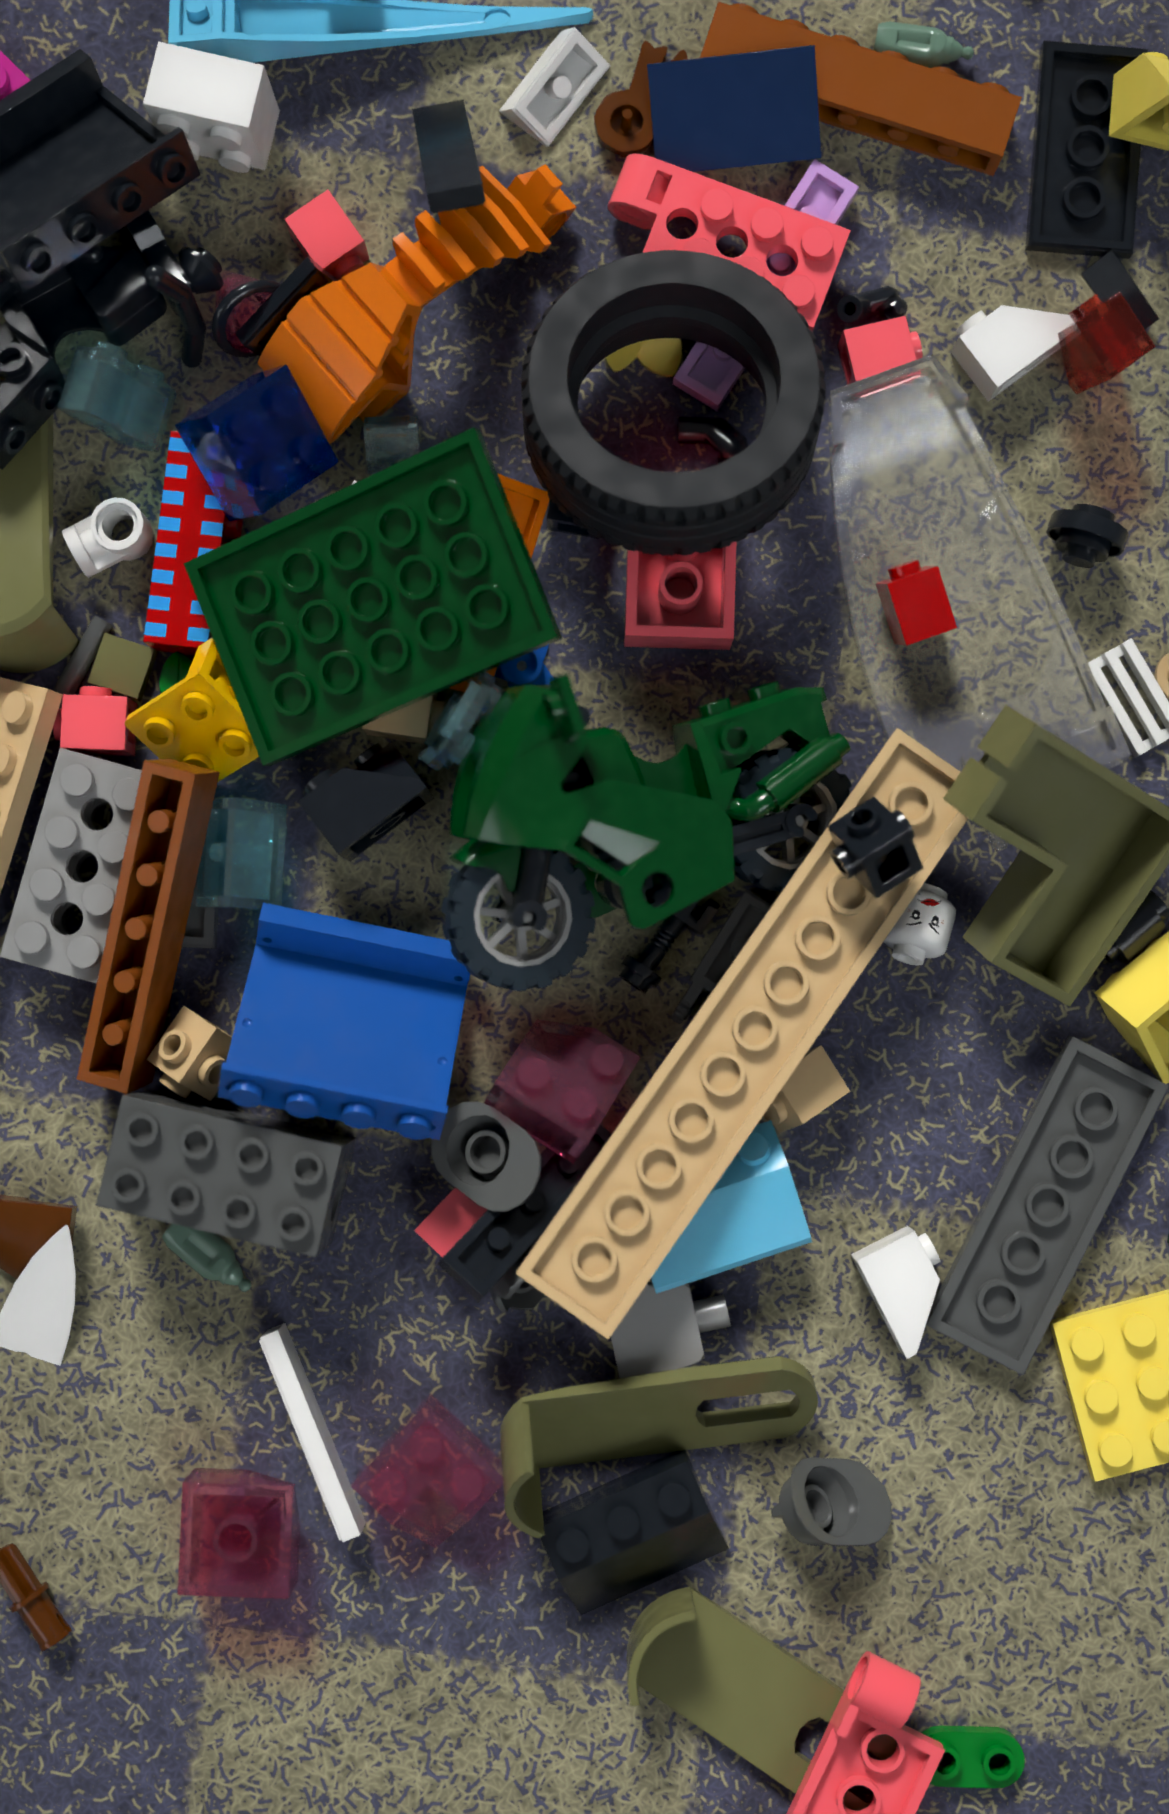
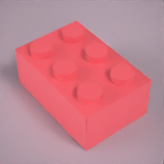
M731 542V545L723 548L711 549L709 552H694L692 555L674 554L672 556H665L658 553L652 555L627 549L624 647L730 650L734 640L737 542Z

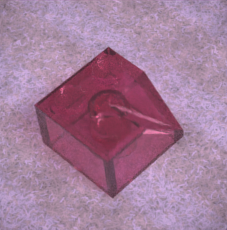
M537 1019L515 1050L483 1103L496 1108L525 1129L533 1139L574 1164L592 1139L639 1061L640 1056L595 1028Z
M430 1393L357 1472L351 1487L391 1525L436 1548L469 1522L503 1485L502 1460Z
M194 1468L182 1482L177 1595L289 1599L298 1582L300 1521L295 1484L251 1470Z

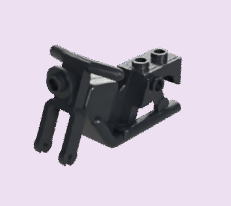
M148 210L119 229L127 237L133 249L100 246L97 244L24 294L0 273V313L5 320L0 326V376L6 379L5 381H0L1 470L25 446L69 395H73L55 359L56 347L67 335L78 331H99L104 333L111 345L116 347L123 346L165 314L167 310L165 297L174 313L180 317L185 328L181 354L182 362L189 368H195L200 365L203 357L207 326L193 293L202 294L219 291L224 285L220 275L222 267L210 252L202 247H197L194 250L183 246L178 252V262L167 245L159 226Z

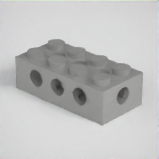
M59 749L0 957L97 984L142 770L71 750ZM110 804L113 809V819L106 828L99 830L95 822L96 814L101 807ZM94 855L98 861V871L94 878L85 882L81 876V866L86 858ZM78 906L83 914V923L80 929L72 934L67 928L66 918L70 910Z

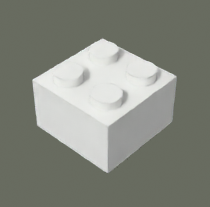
M158 41L143 105L153 125L165 135L180 127L185 133L195 161L198 160L200 155L217 159L220 165L235 172L246 173L249 172L250 167L265 170L280 112L265 66Z

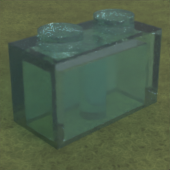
M238 797L214 799L198 870L196 907L261 912L263 903L282 905L284 851L287 837V804Z

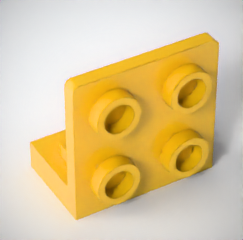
M213 637L198 646L187 676L130 713L125 721V726L159 759H173L220 772L218 782L259 757Z

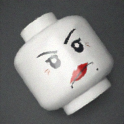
M927 883L921 886L883 941L888 947L893 949L892 957L910 965H923L925 958H937L945 954L956 917V909L947 900L948 894L944 890Z

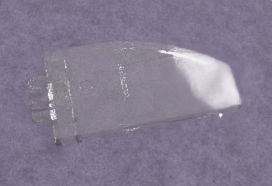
M933 354L831 390L829 395V456L838 561L847 612L859 662L886 742L895 729L899 728L961 772L970 757L977 761L981 760L985 752L979 749L978 745L1004 706L1008 705L1107 769L1123 764L1131 756V753L1112 707H1106L1050 575L994 461L965 408L969 396ZM919 559L921 567L938 566L957 628L908 646L894 644L875 583L890 578L889 568ZM985 829L996 852L1007 848L1008 844L1006 841Z

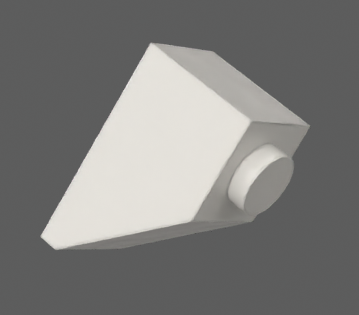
M1001 305L988 316L981 310L967 319L956 330L959 338L951 353L989 402L1072 341L1083 324L1077 316Z
M906 1226L851 1254V1257L899 1351L908 1359L918 1352L940 1282L933 1266L941 1261L928 1235L923 1233L917 1236L913 1229Z

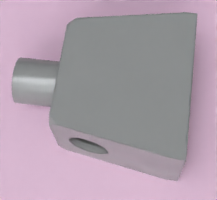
M650 1279L611 1335L619 1377L684 1368L703 1360L705 1356L700 1333L731 1327L724 1294L692 1301L689 1283L656 1294Z

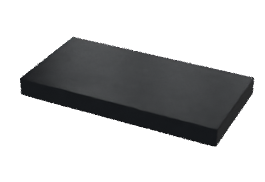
M1043 41L1040 48L1026 251L1103 257L1109 251L1114 250L1118 258L1129 259L1132 256L1141 144L1109 137L1113 75L1142 53H1148V49Z

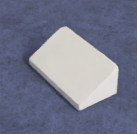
M575 27L561 30L499 112L544 146L548 147L610 65Z

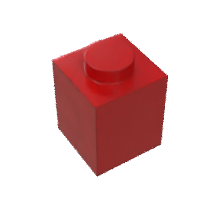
M919 559L889 568L890 578L875 583L894 644L908 646L957 628L938 566L921 567Z

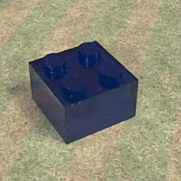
M287 364L253 374L175 424L177 431L229 521L263 515L339 462Z

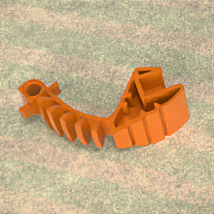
M546 164L534 171L517 175L507 189L484 166L479 167L485 203L439 212L441 225L426 210L416 216L414 222L419 237L417 242L413 243L401 232L392 239L397 256L385 266L369 263L343 276L341 280L333 281L311 292L310 295L300 298L287 314V319L274 332L257 363L327 444H331L338 439L358 416L369 427L408 393L411 386L414 334L419 315L424 306L460 280H465L483 267L493 268L499 265L503 258L517 259L523 256L526 251L542 253L552 244L549 238L560 230L576 209V206L560 189L563 183Z

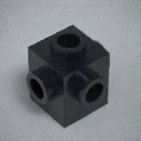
M875 797L855 807L849 813L827 826L836 846L835 849L830 851V855L838 870L848 880L855 876L876 899L924 869L913 841L915 834L909 821L897 809L890 812Z

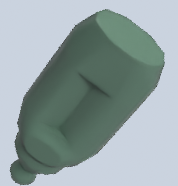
M891 21L879 23L875 51H895L906 56L910 62L933 68L941 64H949L961 57L969 60L974 54L971 46L963 48L954 37L948 36L943 30L935 27Z
M171 1224L163 1234L162 1239L166 1246L203 1278L210 1281H219L223 1285H238L242 1292H246L251 1288V1281L244 1279L240 1267L241 1264L236 1261L235 1253L231 1246L217 1234L176 1224Z

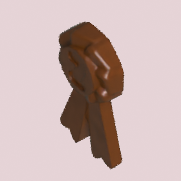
M644 41L630 89L606 95L594 115V126L601 146L622 158L627 157L629 154L646 152L653 141L647 64L665 62L667 57L666 46L654 48L648 41ZM684 49L679 51L671 61L687 60L686 51Z

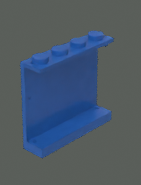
M263 903L258 920L256 945L227 1060L222 1062L218 1097L231 1099L233 1103L243 1107H257L261 1105L286 1110L291 1115L300 1118L318 1116L338 1120L356 1129L374 1127L395 1131L405 1138L414 1140L425 1138L440 1140L448 1110L446 1103L466 990L471 973L453 956L449 940Z

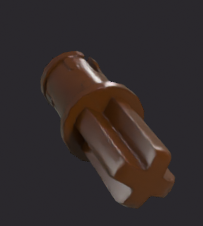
M11 1543L0 1548V1584L13 1602L9 1609L12 1613L18 1612L43 1652L67 1636L72 1631V1628L67 1624L47 1593L48 1583L46 1581L42 1584L39 1582L18 1547Z

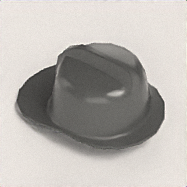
M479 1101L462 1102L447 1110L440 1140L431 1139V1156L437 1171L447 1182L456 1187L477 1205L492 1212L510 1211L522 1205L534 1192L541 1171V1156L536 1141L525 1129L496 1108Z
M810 1457L801 1459L793 1467L791 1477L783 1484L779 1495V1503L771 1510L772 1517L783 1519V1523L795 1539L810 1546H866L874 1544L888 1532L892 1519L891 1501L885 1486L863 1463L838 1458Z

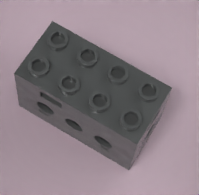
M152 1090L122 1095L96 1206L317 1257L333 1241L357 1138Z

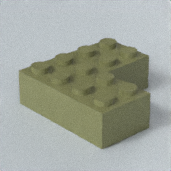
M1005 705L978 745V748L984 751L985 754L980 761L970 757L943 798L972 822L1021 850L963 935V938L992 964L1070 1007L1169 865V807L1013 708Z

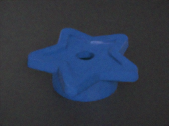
M549 644L498 666L494 677L506 680L509 688L521 685H550V678H553V676L543 663ZM518 662H526V670H518Z

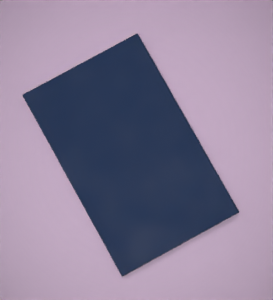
M815 45L647 64L656 159L692 172L821 158Z

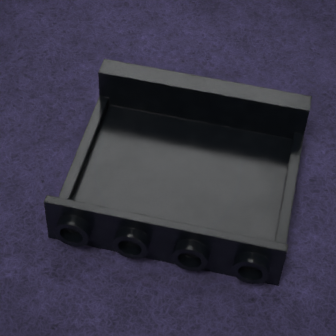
M81 49L0 100V273L23 294L201 175L184 131L177 127L165 135L103 86L92 58Z

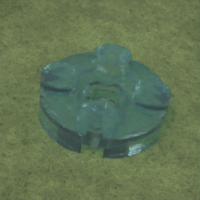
M487 672L481 673L466 680L469 686L463 696L454 692L424 741L428 748L419 753L418 759L438 771L442 767L448 770L453 763L458 765L463 760L476 736L468 731L473 723L476 724L481 716L485 718L489 716L503 693V689L494 684L495 677Z

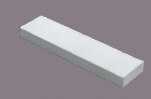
M283 1323L267 1330L260 1337L259 1342L338 1538L342 1542H346L361 1535L366 1521L287 1326Z

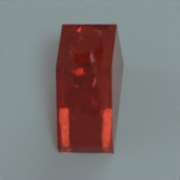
M1120 291L1101 301L1096 293L1068 313L1073 322L1058 333L1068 383L1076 395L1114 378L1156 347Z

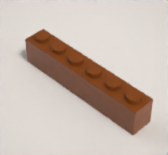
M718 1L700 58L815 45L820 122L994 176L1004 155L1022 99L1021 96L1011 94L1007 88L997 83L986 82L979 84L960 78L955 71L946 67L929 68L910 62L906 56L895 51L878 52L859 46L854 39L848 36L833 35L830 37L811 31L805 24L797 20L784 19L779 21L760 15L756 9L746 4L735 3L729 5Z
M173 759L144 760L76 1080L124 1094H129L153 1082L156 1066L146 1059L164 1032L220 772Z

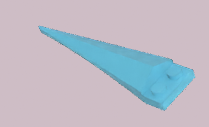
M170 0L168 44L254 63L586 24L593 19V9L588 7L478 6L409 0Z

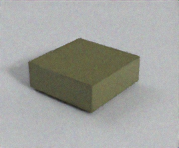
M104 632L87 683L93 686L110 688L114 693L141 701L158 651Z

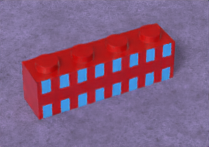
M179 431L170 432L143 639L144 643L156 651L173 653L178 651L182 654L195 655L198 646L212 638L184 563L241 536L243 513L241 508H236L238 488H246L248 483L249 458L248 456H242L243 451L235 438Z

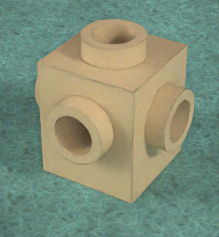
M183 1005L146 1060L164 1072L159 1082L178 1095L187 1098L190 1092L193 1091L211 1101L219 1090L222 1062L227 1060L232 1036Z

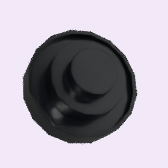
M1075 504L1073 509L1054 511L1046 530L1048 537L1056 542V548L1064 553L1062 559L1071 565L1082 568H1093L1095 562H1105L1108 557L1120 556L1124 552L1129 536L1127 529L1114 521L1115 515L1090 504Z

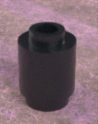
M1152 890L1104 957L1109 963H1113L1118 959L1124 964H1129L1166 930L1165 923L1169 920V908Z

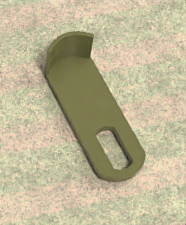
M0 376V380H6L3 376ZM53 414L3 470L0 469V670L12 673H30L48 668L68 656L80 642L53 606Z
M772 1356L684 1367L591 1382L522 1397L507 1412L500 1428L506 1515L514 1526L524 1533L538 1539L545 1535L540 1468L789 1437L807 1425L816 1412L818 1397L814 1379L808 1369L802 1364L789 1358ZM791 1390L796 1394L793 1400L789 1402L709 1412L697 1410V1407L704 1400Z
M692 1587L668 1592L651 1602L638 1616L629 1635L626 1658L628 1694L631 1706H640L639 1686L796 1794L811 1762L809 1758L795 1749V1740L799 1730L808 1721L818 1717L829 1723L844 1692L842 1688ZM877 1735L868 1743L867 1750L879 1759L885 1760L895 1752L897 1741L889 1735ZM849 1788L844 1794L843 1804L851 1810H862L871 1803L873 1794L864 1797L854 1789Z

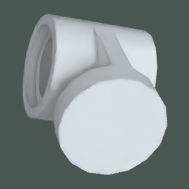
M117 497L104 500L95 508L91 516L62 530L68 548L88 578L123 560L131 561L142 557L151 547L154 535L151 522L131 501ZM125 519L133 520L134 527L130 536L120 541L112 539V530L118 522Z

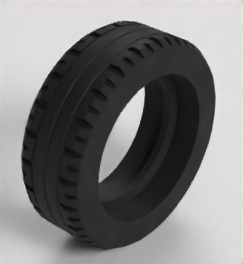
M662 250L634 254L606 263L580 277V280L573 282L566 288L564 293L560 294L552 302V306L546 309L542 315V320L537 323L527 345V354L524 356L522 366L521 393L524 440L527 454L531 459L532 469L540 485L548 491V497L553 503L558 505L559 510L566 516L573 518V522L579 527L587 529L588 533L595 537L603 538L606 542L615 546L620 545L624 549L641 551L646 554L654 555L658 553L672 556L674 554L692 555L694 552H709L714 548L729 546L731 542H739L747 538V534L759 531L766 523L771 522L777 517L778 511L785 509L790 503L793 496L800 489L801 482L805 480L818 440L826 394L825 369L822 363L820 348L815 344L816 338L812 330L808 328V323L804 316L797 311V307L786 298L782 291L754 271L730 260L700 252ZM657 338L688 339L707 344L728 354L752 375L765 396V419L757 439L744 451L721 464L689 472L655 471L638 467L616 457L590 436L583 427L579 415L578 396L581 383L600 361L625 346Z

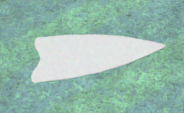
M68 1225L63 1226L31 1258L15 1281L0 1312V1347L15 1352H25L31 1357L61 1366L69 1340L75 1307L76 1270Z

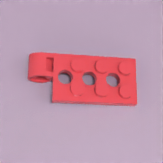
M637 153L629 154L626 157L607 206L609 212L618 220L641 229H651L643 253L662 250L706 253L740 264L764 277L773 286L782 291L787 299L793 302L797 307V311L804 316L808 323V328L812 332L851 231L654 157ZM676 217H687L694 222L697 231L687 239H678L668 232L667 225ZM736 235L745 242L747 249L742 255L730 258L721 254L716 244L723 236ZM785 253L793 258L796 269L789 275L778 276L769 270L766 261L773 254Z
M869 1651L862 1655L786 1814H916L945 1752L941 1742L904 1725L913 1711L919 1694L920 1677ZM881 1734L893 1737L897 1741V1746L893 1755L888 1759L876 1760L867 1754L868 1743L872 1738ZM856 1785L866 1786L873 1792L871 1803L862 1810H851L843 1804V1797L846 1791Z

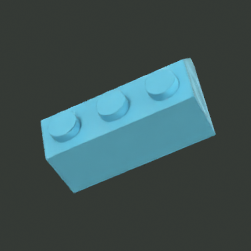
M771 1120L756 1125L651 1277L656 1294L812 1242L789 1165Z

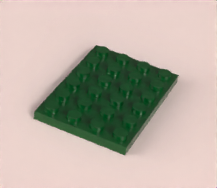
M475 427L184 563L263 766H272L562 639L481 431Z

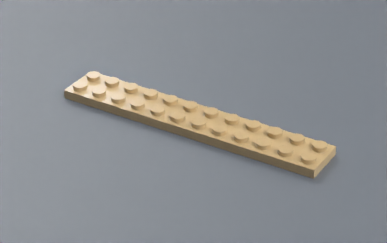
M899 728L895 729L829 825L849 813L855 807L875 797L890 812L897 809L909 821L915 834L913 841L924 869L876 899L855 876L848 880L838 870L830 855V851L835 849L836 846L828 827H826L517 1269L516 1274L609 1340L968 820L966 816L943 799L960 774L959 770Z

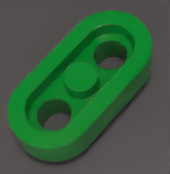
M933 1726L922 1732L941 1742L945 1752L952 1754V1759L948 1765L937 1767L930 1782L934 1786L1005 1788L1015 1783L1023 1772L1025 1765L1024 1752L1015 1736L1006 1729L982 1726ZM998 1753L1006 1755V1761L1001 1767L993 1768L989 1766V1761L993 1755Z

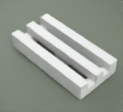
M1132 638L1082 666L1134 758L1169 739V701ZM1124 656L1164 724L1165 729L1162 731L1119 657ZM1107 665L1148 734L1149 738L1143 741L1103 674L1101 670L1103 666Z

